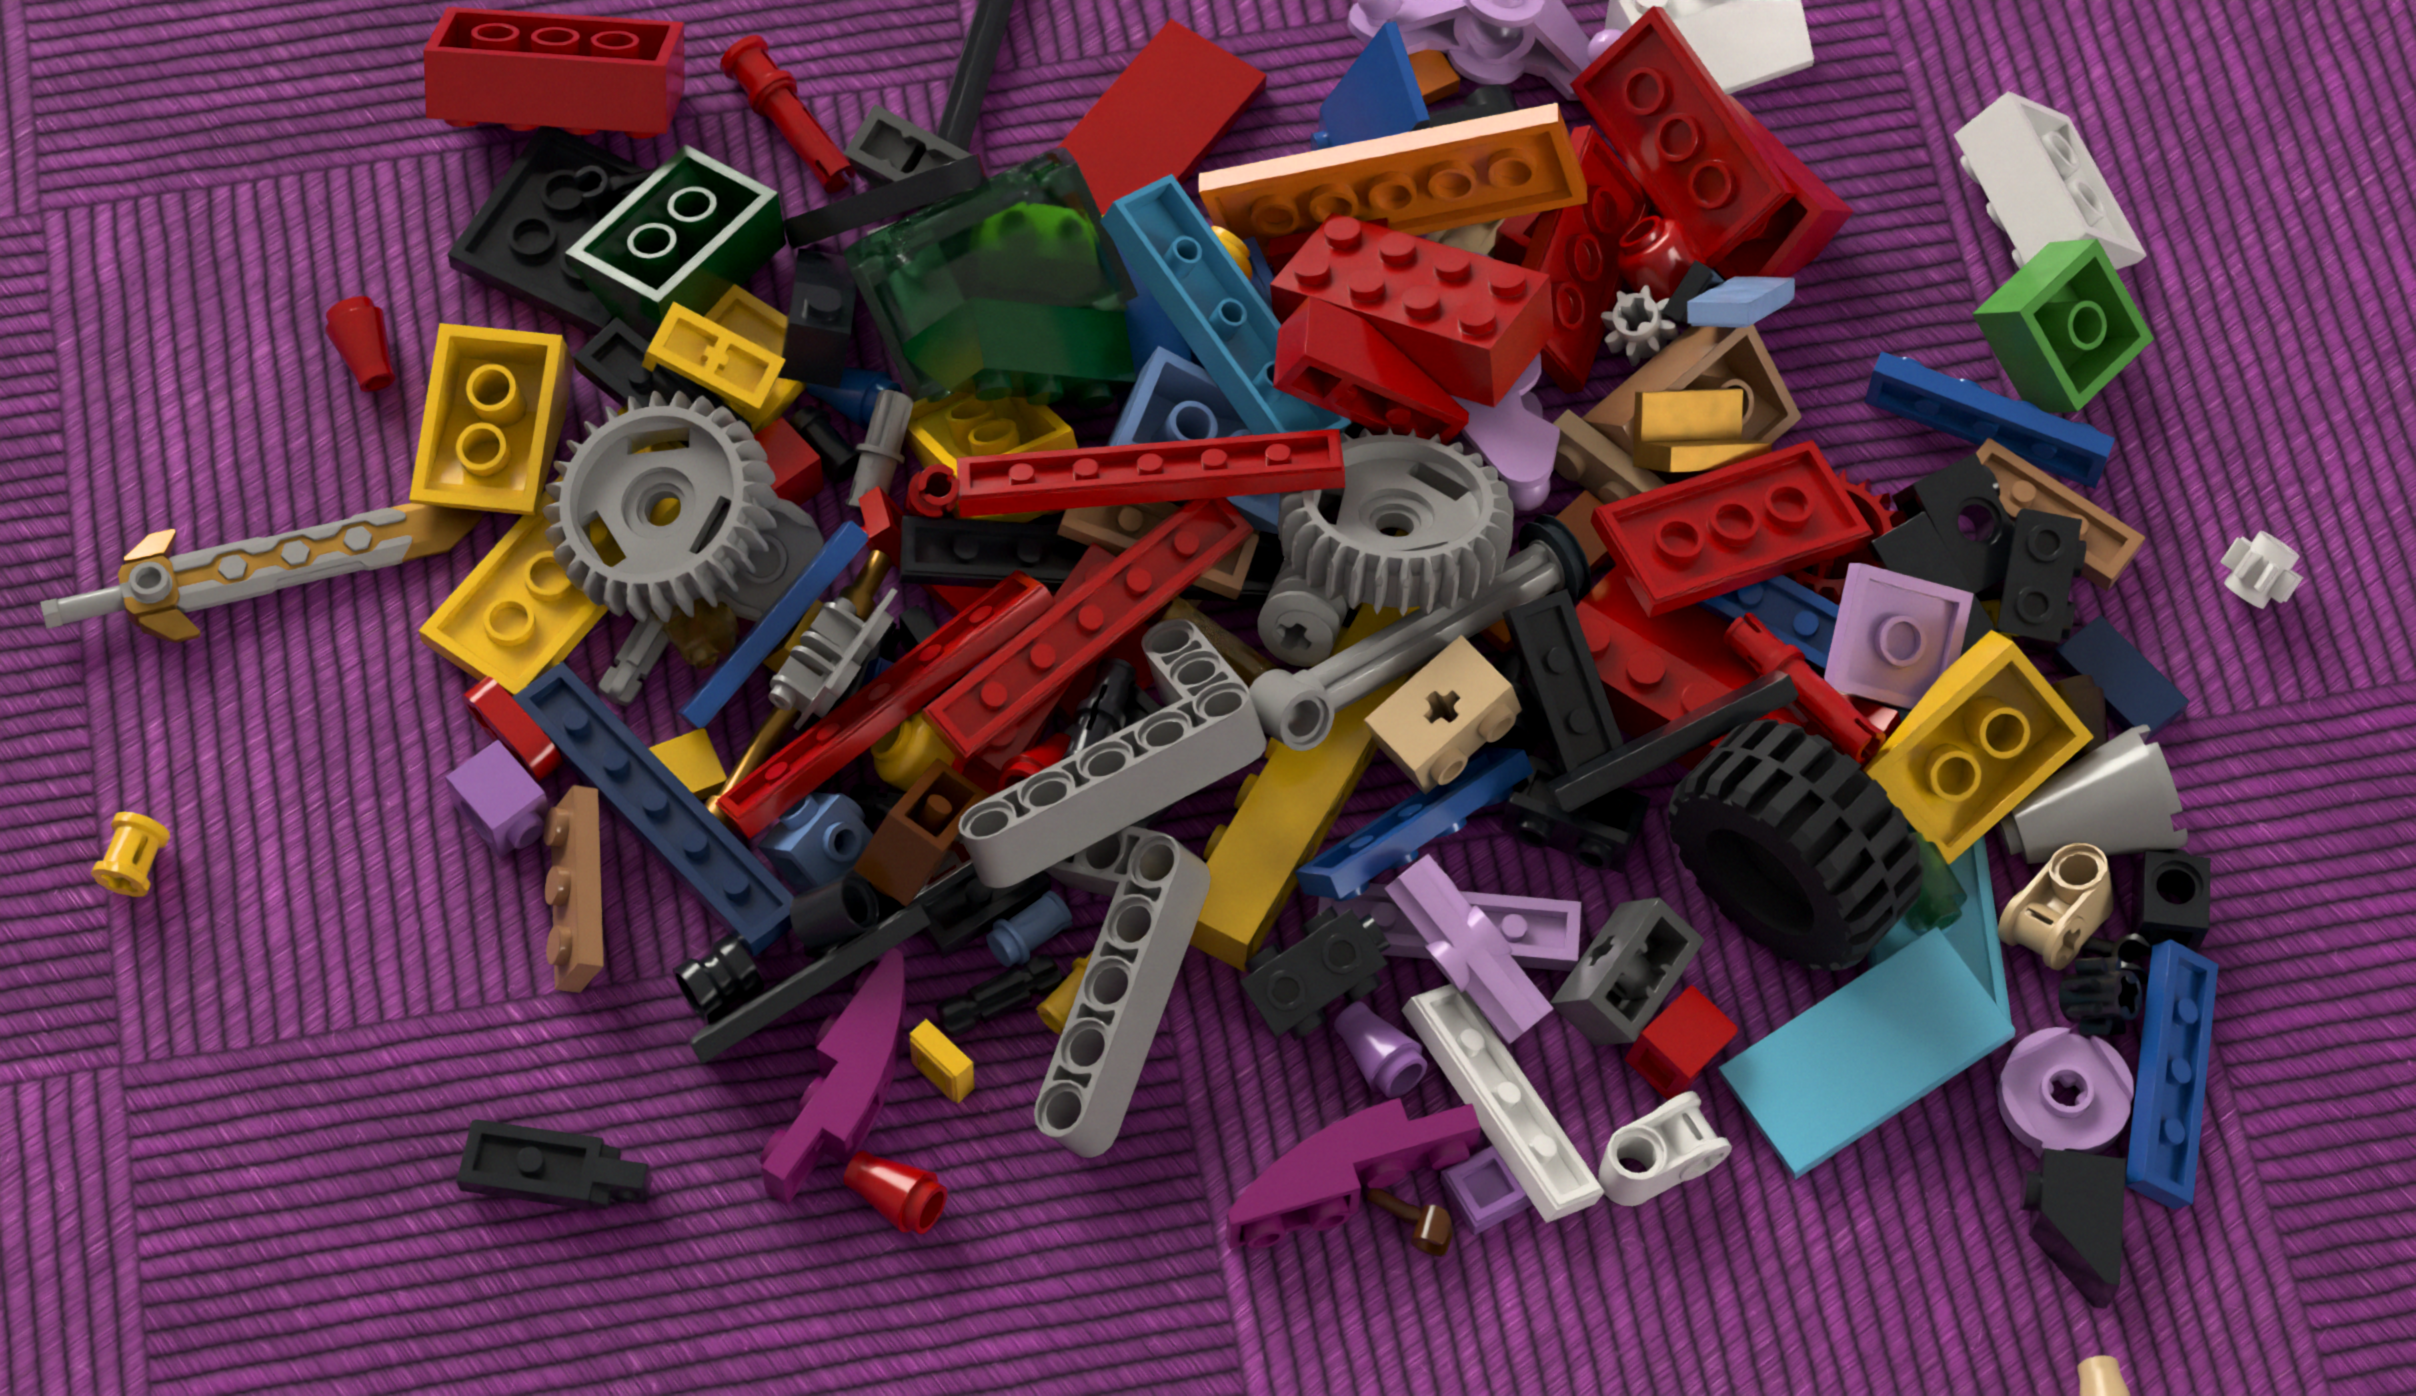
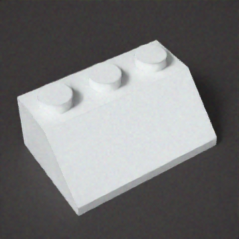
M1609 0L1604 30L1618 29L1623 33L1652 6L1663 7L1726 95L1813 66L1814 56L1801 0Z
M2007 91L1954 134L1964 153V156L1961 157V164L1971 179L1981 185L1990 201L1986 204L1988 214L2000 229L2008 233L2016 248L2012 251V256L2019 269L2028 263L2049 242L2098 239L2115 270L2136 264L2147 256L2069 116Z

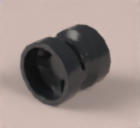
M728 934L713 943L710 954L702 959L689 958L673 968L674 977L683 995L694 1012L705 1024H710L724 1015L727 1005L737 998L748 1000L764 990V984L756 966L743 946L732 934Z

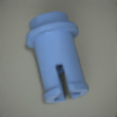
M1049 890L1039 900L1007 921L1000 918L993 923V931L987 934L986 940L990 950L1001 964L1006 967H1010L1015 963L1022 966L1023 963L1030 960L1031 951L1063 929L1066 930L1073 925L1071 921L1072 915L1064 901L1056 893Z

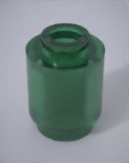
M1920 832L1910 833L1916 836L1920 846L1919 859L1923 861L1924 875L1921 894L1917 902L1903 917L1912 930L1926 928L1927 932L1937 926L1942 931L1960 919L1962 916L1960 908L1966 902L1967 894L1936 843L1927 842Z

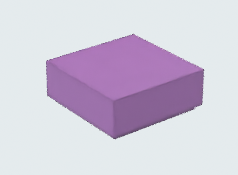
M1494 1146L1441 1172L1440 1182L1473 1236L1532 1205V1201Z

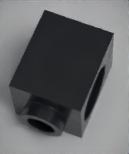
M2167 849L2157 852L2145 851L2132 878L2131 934H2138L2144 937L2151 947L2171 939L2197 953L2209 931L2211 858L2191 856L2188 852L2181 849ZM2166 891L2173 893L2180 898L2183 904L2169 903L2158 892Z

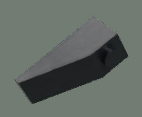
M798 248L781 357L786 360L778 378L840 388L852 328L857 290L858 259Z

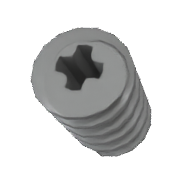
M1284 558L1258 617V634L1265 647L1276 658L1290 665L1301 667L1315 666L1325 661L1330 655L1350 608L1349 597L1340 595L1333 600H1329L1326 595V585L1313 589L1308 587L1306 574L1298 575L1294 573L1291 560Z

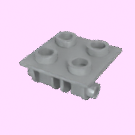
M891 588L866 622L855 616L857 608L852 602L843 597H836L833 603L825 602L820 613L809 629L800 637L802 646H794L789 658L777 675H774L770 681L772 691L768 697L775 706L786 711L790 710L793 706L802 712V715L793 726L795 729L799 730L812 713L821 719L824 718L836 700L844 693L861 668L860 664L894 620V617L884 610L897 593L896 589Z

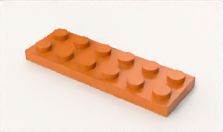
M1558 103L1199 174V194L1213 225L1231 232L1241 241L1254 236L1267 264H1271L1269 258V239L1317 230L1332 212L1361 221L1388 217L1392 230L1417 236L1587 203V184Z

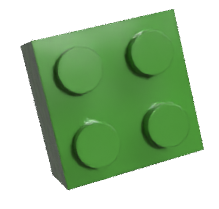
M2098 239L2049 242L1972 314L2021 400L2030 402L2041 411L2047 413L2078 412L2154 340Z

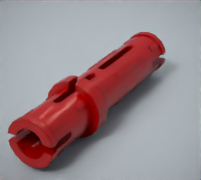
M944 464L928 466L924 468L922 473L918 471L908 486V494L904 499V512L909 511L910 516L931 518L943 516L944 509L950 512L958 501L960 485L959 479L953 476L955 471Z
M1745 613L1744 618L1738 617L1729 626L1723 638L1725 645L1750 664L1760 675L1759 678L1774 670L1789 674L1799 694L1796 697L1797 700L1791 703L1822 733L1835 742L1845 754H1848L1862 765L1865 758L1869 761L1879 752L1886 739L1885 733L1870 720L1866 719L1827 681L1815 673L1804 661L1805 655L1794 644L1786 645L1778 639L1753 613Z

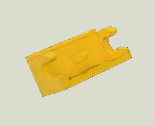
M673 301L646 351L641 367L653 372L657 363L746 408L743 418L753 424L786 359Z

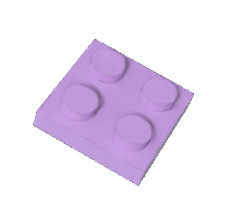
M1849 563L1824 680L1841 694L1911 712L1941 674L1960 658L1974 593L1863 563Z

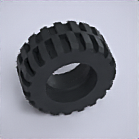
M1765 719L1742 723L1735 727L1674 788V793L1670 800L1668 820L1671 822L1669 832L1672 842L1680 847L1678 856L1684 867L1691 870L1697 878L1695 883L1703 894L1710 896L1719 905L1720 908L1718 910L1730 922L1734 920L1746 931L1745 935L1758 945L1763 943L1770 947L1774 955L1785 961L1794 959L1798 961L1800 967L1816 970L1822 968L1824 972L1846 969L1849 966L1856 965L1913 907L1921 894L1924 865L1923 861L1919 859L1920 846L1916 836L1909 834L1906 829L1907 819L1899 807H1893L1885 797L1887 792L1876 779L1871 781L1859 769L1861 765L1848 754L1843 756L1834 750L1830 741L1818 734L1810 736L1804 732L1803 727L1790 722L1779 724L1777 720Z

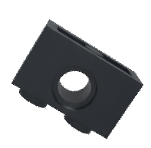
M1976 453L1909 485L1891 496L1898 511H1904L1905 522L1924 511L1926 512L1975 594L2005 579L2015 522L2010 520L1999 499L2000 487L1995 475L1987 466L1981 464ZM1959 514L1966 516L1974 524L1976 530L1975 541L1969 540L1961 533L1958 525Z

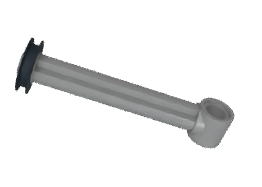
M1542 514L1534 522H1528L1521 526L1518 536L1520 552L1506 559L1502 573L1494 576L1490 588H1478L1474 600L1467 601L1457 596L1453 609H1447L1439 602L1434 603L1433 609L1428 615L1419 608L1309 670L1303 669L1294 675L1280 669L1264 672L1249 688L1263 732L1293 750L1306 751L1315 748L1330 732L1335 713L1433 659L1460 635L1468 639L1504 618L1502 612L1564 589H1568L1572 603L1575 604L1577 599H1583L1592 588L1591 569L1578 540L1561 521L1554 516Z

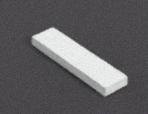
M1452 984L1411 997L1402 1009V1012L1466 1105L1473 1104L1481 1128L1545 1222L1554 1221L1595 1205L1605 1191L1465 991L1460 993Z

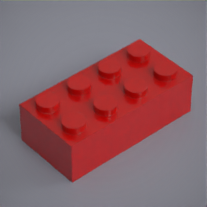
M447 7L423 50L426 118L443 119L446 124L455 127H469L479 122L504 123L506 128L515 131H528L539 126L563 127L566 132L575 135H588L599 130L623 131L626 136L631 138L647 139L658 134H667L685 90L684 22Z
M1333 212L1270 283L1273 314L1281 325L1309 295L1367 320L1447 394L1492 408L1498 405L1554 334L1550 275Z

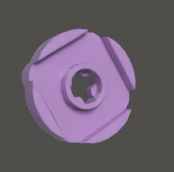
M2053 1027L2032 1033L2013 1048L1996 1084L1998 1106L2002 1118L2012 1134L2025 1146L2031 1148L2039 1159L2045 1148L2096 1155L2107 1149L2119 1137L2131 1112L2134 1083L2125 1061L2106 1041L2094 1035L2089 1040L2080 1035L2069 1034L2070 1028ZM2059 1080L2065 1088L2075 1085L2081 1092L2075 1100L2076 1106H2065L2064 1104L2057 1103L2051 1097L2054 1091L2052 1082Z

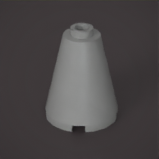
M2143 724L2130 728L2048 777L2007 813L2008 816L1998 821L1999 829L2009 855L2021 853L2026 864L2049 862L2055 852L2063 846L2072 843L2094 845L2104 852L2105 857L2145 853V851L2157 852L2187 846V829L2184 828L2175 832L2173 829L2170 815L2182 812V807L2158 742L2144 745L2151 731L2148 725Z

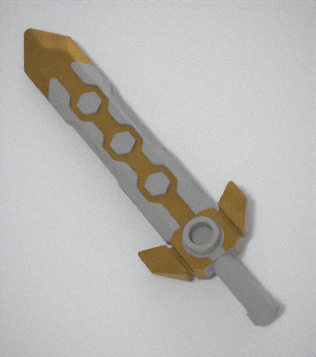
M408 503L356 514L345 520L265 538L255 537L169 558L176 539V531L170 529L149 534L124 557L125 564L121 566L118 572L120 585L61 599L46 600L40 602L47 629L126 610L129 621L137 627L140 626L142 633L178 643L201 636L200 630L183 613L273 593L277 589L351 572L375 570L449 552L482 520V514L478 510Z

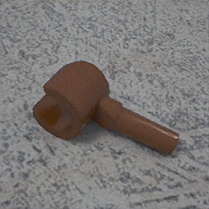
M1372 1188L1367 1196L1369 1202L1401 1218L1404 1222L1415 1226L1410 1242L1413 1247L1432 1256L1442 1257L1446 1255L1453 1236L1450 1216L1445 1209L1436 1205H1424L1421 1209L1414 1204L1406 1203L1381 1188Z

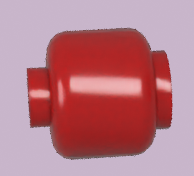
M1659 216L1647 217L1630 227L1620 238L1619 245L1621 249L1616 258L1617 268L1634 293H1640L1644 285H1647L1656 304L1663 299L1671 298L1695 260L1705 266L1707 265L1705 256L1683 224L1675 219L1666 218L1661 220Z

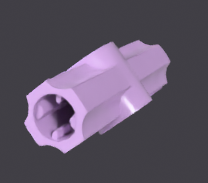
M1429 854L1414 863L1384 888L1385 893L1427 943L1424 948L1437 967L1460 993L1465 991L1480 1009L1481 1014L1486 1017L1498 1035L1503 1037L1508 1045L1554 1009L1511 957L1510 954L1513 951L1495 925L1476 905L1473 908L1457 890L1453 881Z

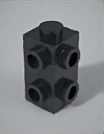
M1333 906L1299 927L1306 938L1287 951L1283 952L1276 942L1244 963L1250 975L1242 979L1240 984L1276 1038L1288 1031L1293 1040L1297 1041L1328 1020L1321 1010L1326 1005L1342 995L1351 1005L1383 984L1377 972L1387 966L1388 963L1381 953L1391 946L1370 914L1359 920L1350 908L1339 916Z

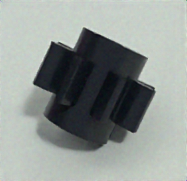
M2120 957L2076 959L2074 961L2076 974L2066 975L2059 987V1005L2062 1014L2069 1022L2080 1023L2079 1031L2082 1037L2125 1034L2126 1024L2124 1020L2134 1019L2139 1014L2142 1006V989L2137 976L2132 971L2121 970Z

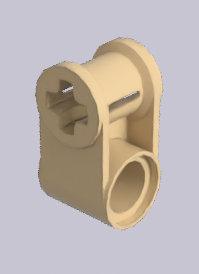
M2072 843L2063 846L2055 852L2051 860L2027 887L2017 893L2005 907L1998 925V937L2000 940L2011 946L2021 944L2042 955L2045 965L2059 971L2069 965L2078 954L2081 946L2110 917L2114 910L2112 883L2108 861L2104 852L2088 843Z

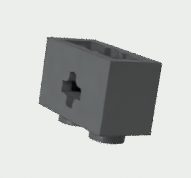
M1660 897L1620 903L1549 1004L1595 1046L1635 1042L1705 940Z

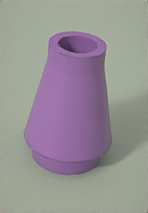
M1363 1002L1351 1004L1337 1017L1334 1029L1343 1038L1372 1091L1383 1092L1388 1098H1397L1410 1091L1421 1080L1427 1069V1061L1421 1056L1422 1046L1373 1013Z

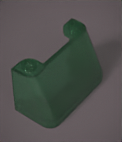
M1055 148L1032 157L988 178L989 183L952 195L858 240L844 250L843 254L913 402L926 397L928 403H933L945 399L956 392L946 390L904 356L902 344L971 297L1124 313L1129 308L1127 301L1139 296L1113 239L1100 222L1103 217L1077 161L1066 148Z

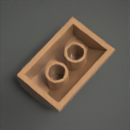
M1754 324L1747 328L1688 327L1581 419L1633 458L1635 392L1743 389L1742 439L1773 443L1798 422L1802 416ZM1648 469L1668 485L1714 471L1665 472Z

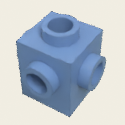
M812 791L779 816L780 821L757 847L796 892L803 893L825 884L853 867L874 835L863 823L866 819L865 813L851 798L842 793L828 794Z

